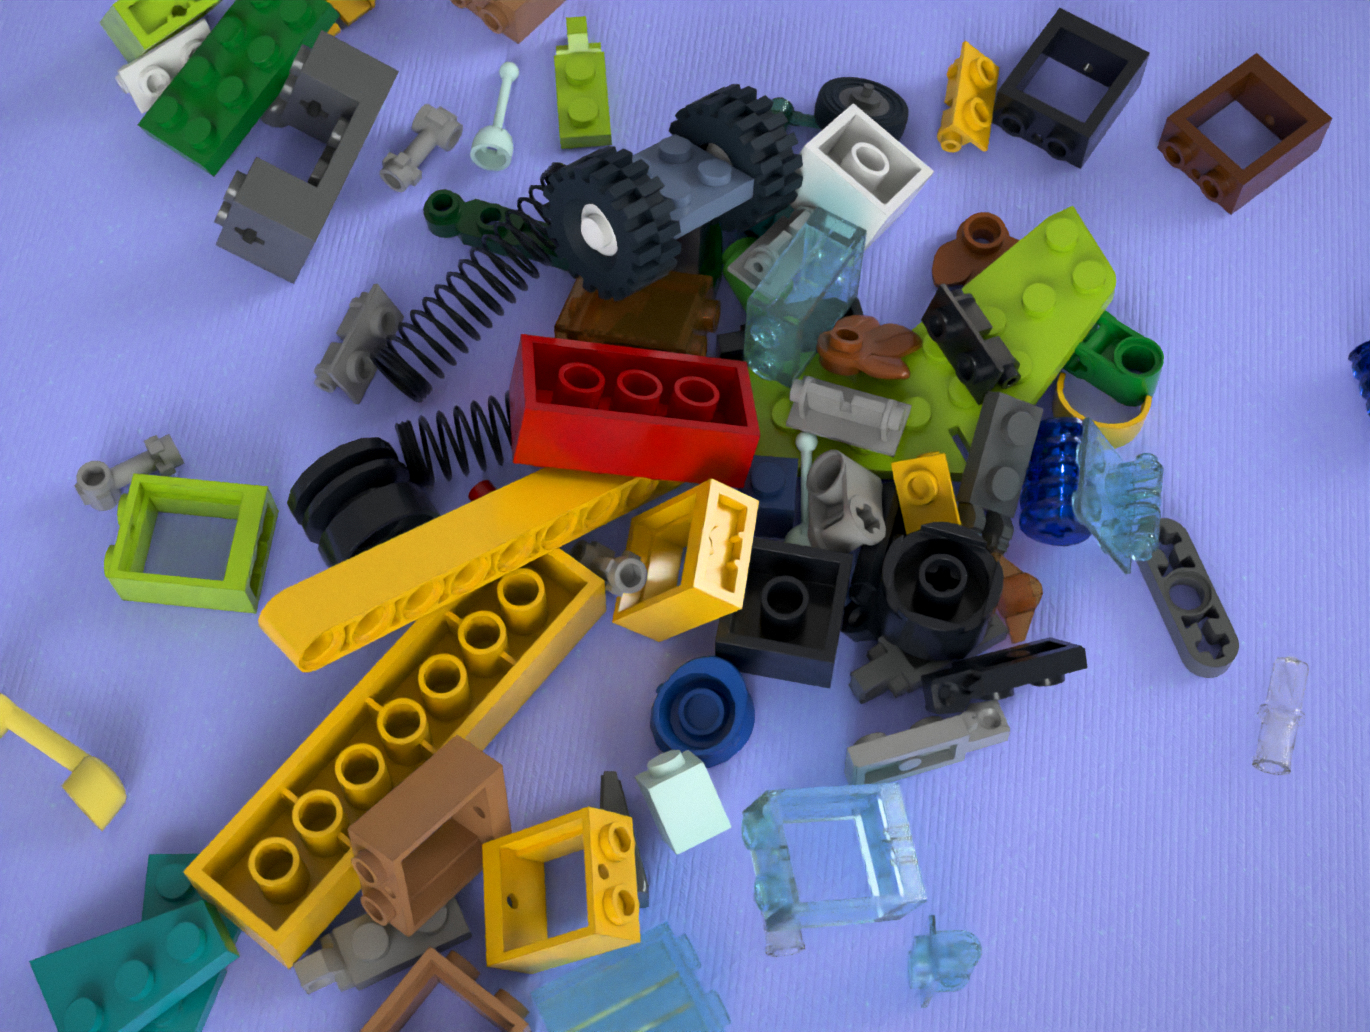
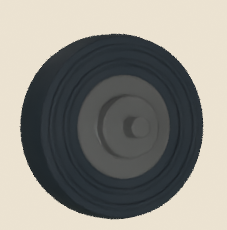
M858 77L835 78L827 81L821 87L814 107V119L821 130L854 103L896 140L899 141L908 121L909 110L904 99L894 90L878 82Z

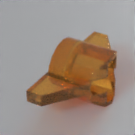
M991 553L996 562L999 560L1004 576L1003 590L997 609L1005 620L1012 644L1025 641L1034 611L1043 595L1042 585L1037 578L1020 570L1000 553Z

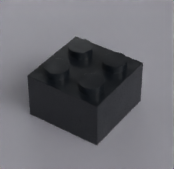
M753 537L743 606L738 611L720 617L715 638V656L731 662L741 673L830 689L854 554Z

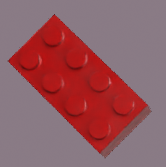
M521 334L509 386L513 463L541 468L552 467L588 471L596 474L607 473L643 477L652 480H670L698 484L712 478L729 487H744L760 439L746 361Z

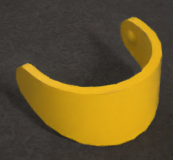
M1059 373L1053 394L1052 412L1058 428L1068 439L1088 449L1100 451L1113 450L1132 441L1141 431L1151 407L1152 396L1146 395L1140 408V414L1128 422L1116 424L1097 422L1081 415L1069 405L1063 393L1066 373Z

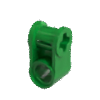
M1104 311L1084 340L1075 348V352L1062 369L1078 379L1085 380L1115 399L1118 403L1137 407L1143 404L1146 395L1153 398L1164 364V353L1154 340L1144 337L1118 321L1108 311ZM1128 369H1135L1143 374H1135L1128 371Z

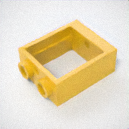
M711 478L631 518L626 550L641 557L640 561L643 562L647 569V580L638 592H624L622 597L617 596L612 623L661 642L742 609L759 500ZM687 546L681 585L677 586L683 548Z
M588 806L482 844L486 967L535 974L641 942L632 817ZM584 849L588 926L548 938L544 863ZM508 897L512 901V908L508 905Z

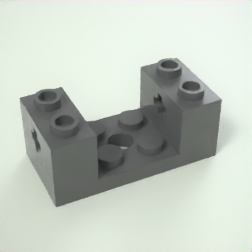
M321 30L313 48L302 44L279 95V98L287 101L280 121L326 144L308 182L256 157L247 175L238 170L236 171L214 220V223L223 227L216 246L292 284L295 283L399 73L398 70Z

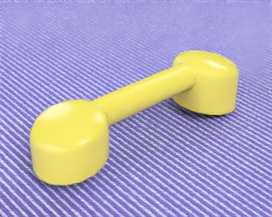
M0 693V739L10 730L71 771L72 773L61 787L83 813L103 831L127 800L125 787L120 778L101 759L91 756L18 707L7 696Z

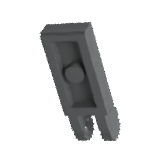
M988 391L984 397L956 501L959 502L957 509L961 525L978 533L987 542L986 548L993 555L994 559L1000 560V557H1004L1005 552H1007V548L1010 546L1009 541L1013 536L1014 527L1011 518H1014L1044 409L1001 392Z

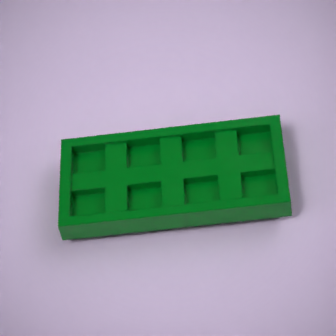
M235 0L137 125L147 135L214 177L281 92L302 44L313 48L321 30L327 33L340 15L325 0Z

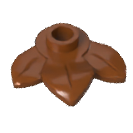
M979 212L971 215L959 226L956 239L938 248L932 266L934 285L939 288L940 284L944 283L948 288L963 285L964 287L1020 240L1009 236L1004 222L998 216L988 212ZM982 238L989 241V244L979 243L975 240Z
M852 315L836 321L832 330L821 333L817 339L816 350L820 355V365L834 374L851 376L863 371L871 377L880 379H908L910 377V370L901 358L919 350L922 347L923 341L918 334L905 326L893 323L880 325L873 316Z

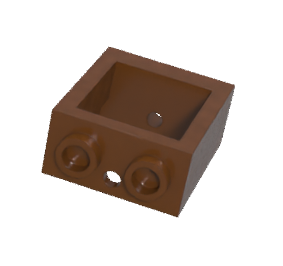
M1255 53L1168 116L1157 149L1163 153L1164 158L1171 166L1180 169L1195 182L1206 198L1218 203L1225 211L1232 215L1319 150L1333 118L1258 53ZM1235 100L1281 140L1280 143L1244 169L1238 166L1197 129Z

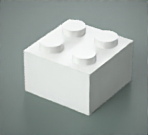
M853 103L804 145L799 154L802 155L803 166L795 170V172L803 176L802 186L794 190L798 196L790 205L794 209L800 206H813L817 208L822 216L821 230L830 236L837 246L845 249L857 259L903 214L934 171Z

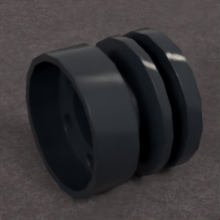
M379 437L360 438L342 444L318 458L297 479L290 490L287 501L291 514L297 523L302 525L309 541L318 544L319 554L328 568L440 517L439 512L422 488L411 483L408 468L399 461L397 453L390 443Z

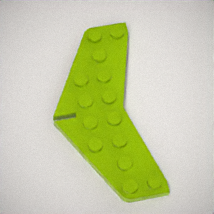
M1073 205L1047 217L962 288L964 294L970 293L973 295L977 305L993 327L989 334L981 337L986 340L999 336L1013 357L1020 363L1018 372L1021 375V379L1007 389H1002L999 383L995 384L991 392H1001L1036 405L1073 355L1075 348L1084 340L1114 298L1116 288L1115 271ZM922 322L912 329L922 339V347L901 358L910 370V377L908 379H880L871 377L863 371L851 376L834 374L820 365V355L818 353L748 366L760 431V439L754 455L798 458L797 477H801V451L797 449L795 439L802 431L786 427V421L794 403L789 400L791 387L795 379L802 380L804 375L912 405L894 457L816 435L818 444L816 449L812 451V464L824 452L838 450L876 474L880 479L894 480L891 467L892 462L917 458V455L939 451V453L946 454L951 481L961 482L966 461L952 437L958 434L969 453L982 405L977 404L966 386L960 382L954 368L937 343L931 339Z

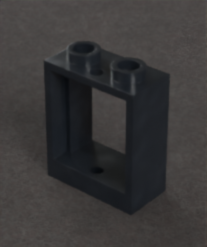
M1059 8L997 91L992 123L1001 127L1007 134L1020 137L1045 150L1051 157L1060 161H1066L1081 169L1141 85L1150 53ZM1048 57L1109 88L1085 123L1023 92Z

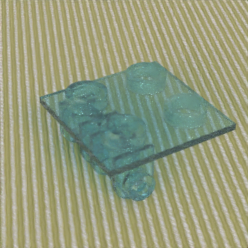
M1086 417L1084 418L1082 442L1077 445L1076 449L1079 479L1078 490H1075L1072 494L1073 512L1077 521L1080 524H1084L1099 542L1102 551L1110 555L1125 575L1131 574L1132 559L1147 561L1152 558V553L1159 548L1161 518L1159 507L1162 504V495L1160 493L1162 492L1164 467L1159 463L1158 457L1151 453H1142L1136 456L1135 461L1124 462L1092 419Z

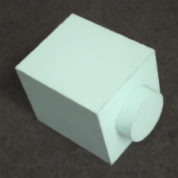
M680 750L662 753L647 763L648 770L634 776L662 840L676 855L732 828L704 762L689 750L683 753Z

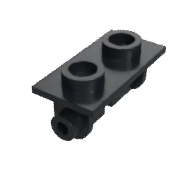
M945 283L940 284L921 321L931 339L937 343L954 368L960 382L966 386L977 404L982 405L985 394L988 391H992L995 384L999 383L1002 389H1007L1021 379V375L1018 372L1020 363L1013 357L999 336L986 340L981 337L989 334L993 327L977 305L972 294H964L962 289H955L950 292Z

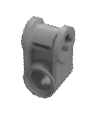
M829 450L821 454L812 464L806 480L809 502L807 533L811 547L849 554L864 544L870 546L882 541L885 537L886 528L882 511L883 484L881 479L838 450Z

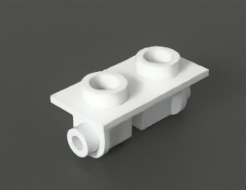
M204 18L191 26L185 27L180 33L129 64H124L117 70L119 74L115 76L118 85L125 94L130 93L141 114L152 107L211 32Z

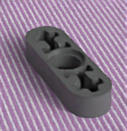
M1169 518L1150 520L1142 527L1133 548L1135 561L1184 666L1191 673L1199 677H1218L1228 670L1238 654L1239 640L1187 530L1180 523ZM1154 538H1158L1162 545H1173V549L1168 557L1169 562L1161 549L1151 550L1150 547ZM1169 563H1170V565H1171L1173 571H1171V572H1170L1168 575H1166L1165 577H1162V576H1164V574H1165V572H1166V570H1167V568H1168V566H1169ZM1176 585H1188L1199 594L1201 605L1191 610L1182 609L1173 603L1169 591ZM1208 617L1209 619L1206 620L1200 631L1197 623ZM1202 633L1209 645H1220L1221 650L1216 659L1213 658L1209 651L1199 653L1197 650L1202 640Z

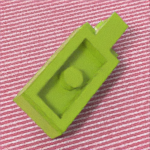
M586 16L567 17L568 45L556 46V55H554L561 149L612 145L604 51L602 52L601 42L588 43Z

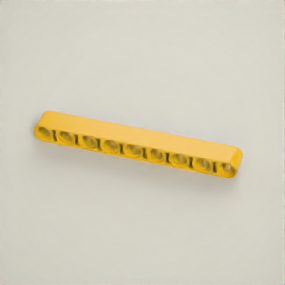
M544 467L282 590L269 600L262 609L258 618V626L301 672L309 673L318 670L676 489L684 482Z

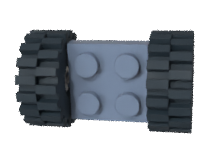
M731 84L680 109L675 114L678 120L670 124L668 132L672 136L666 137L634 155L633 152L626 149L617 152L616 146H607L552 173L548 178L551 184L545 186L543 196L549 200V202L542 205L543 216L551 219V224L546 227L549 238H556L559 247L554 249L559 260L566 258L569 262L568 273L573 279L581 276L583 278L582 287L589 293L598 290V296L601 299L609 300L613 297L614 301L623 300L668 275V272L675 268L678 261L674 257L681 253L682 244L676 239L709 221H711L712 226L721 222L722 231L731 232L736 229L737 233L744 232L788 208V205L793 203L798 196L794 190L802 186L803 176L796 173L795 170L803 166L802 155L793 153L792 147L798 144V140L794 132L787 135L783 125L788 120L783 112L774 114L771 111L774 102L766 95L756 99L757 89L750 86L741 89L740 84Z

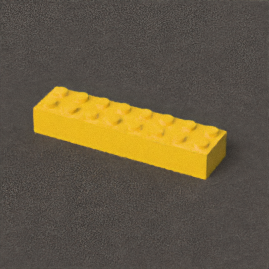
M557 548L417 619L183 871L197 893L207 902L215 905L219 912L290 970L293 963L298 961L361 889L359 876L351 863L354 854L348 827L456 735H459L483 751L607 611L605 581L566 552Z

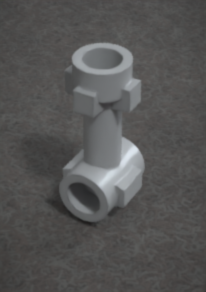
M430 104L423 105L412 123V130L418 133V135L403 152L400 151L398 155L389 152L382 160L383 168L379 172L380 177L394 191L403 193L409 185L415 187L422 179V171L418 167L436 145L449 152L459 141L463 132V125L457 122L456 115L441 106L436 109Z
M170 434L161 438L155 435L144 440L147 451L110 469L101 461H90L82 465L77 472V483L74 486L84 505L90 504L92 508L98 511H107L114 508L119 503L122 495L120 488L131 483L133 473L149 475L158 470L161 476L168 477L175 474V468L183 465L184 461Z
M580 540L568 554L605 581V591L622 597L624 592H638L646 583L647 569L643 562L640 561L641 557L631 551L624 550L621 556L614 557L616 552L599 542L591 541L589 543L585 540Z

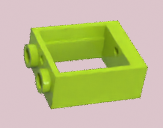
M118 0L112 4L99 24L129 64L211 12L223 0Z
M133 473L129 492L123 493L118 503L117 520L120 527L115 545H109L105 553V577L124 601L256 614L279 513L268 486ZM158 512L237 520L223 581L143 573Z

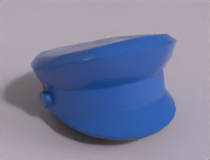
M713 655L693 658L678 667L664 684L661 683L657 687V696L651 708L650 728L656 745L663 753L671 750H680L683 753L689 750L704 762L706 768H711L728 761L749 740L755 723V707L742 674L731 662Z

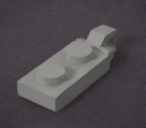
M998 700L970 703L965 712H962L960 715L943 719L941 716H930L917 721L910 729L891 735L876 732L863 736L853 746L847 747L844 774L850 790H854L856 793L964 761L965 755L968 752L1008 741L1010 727Z
M454 896L410 937H407L390 923L386 926L378 924L366 913L332 929V933L321 937L319 941L322 949L293 963V967L301 987L308 995L334 982L337 983L340 992L354 987L360 991L415 965L429 946L441 953L473 936Z

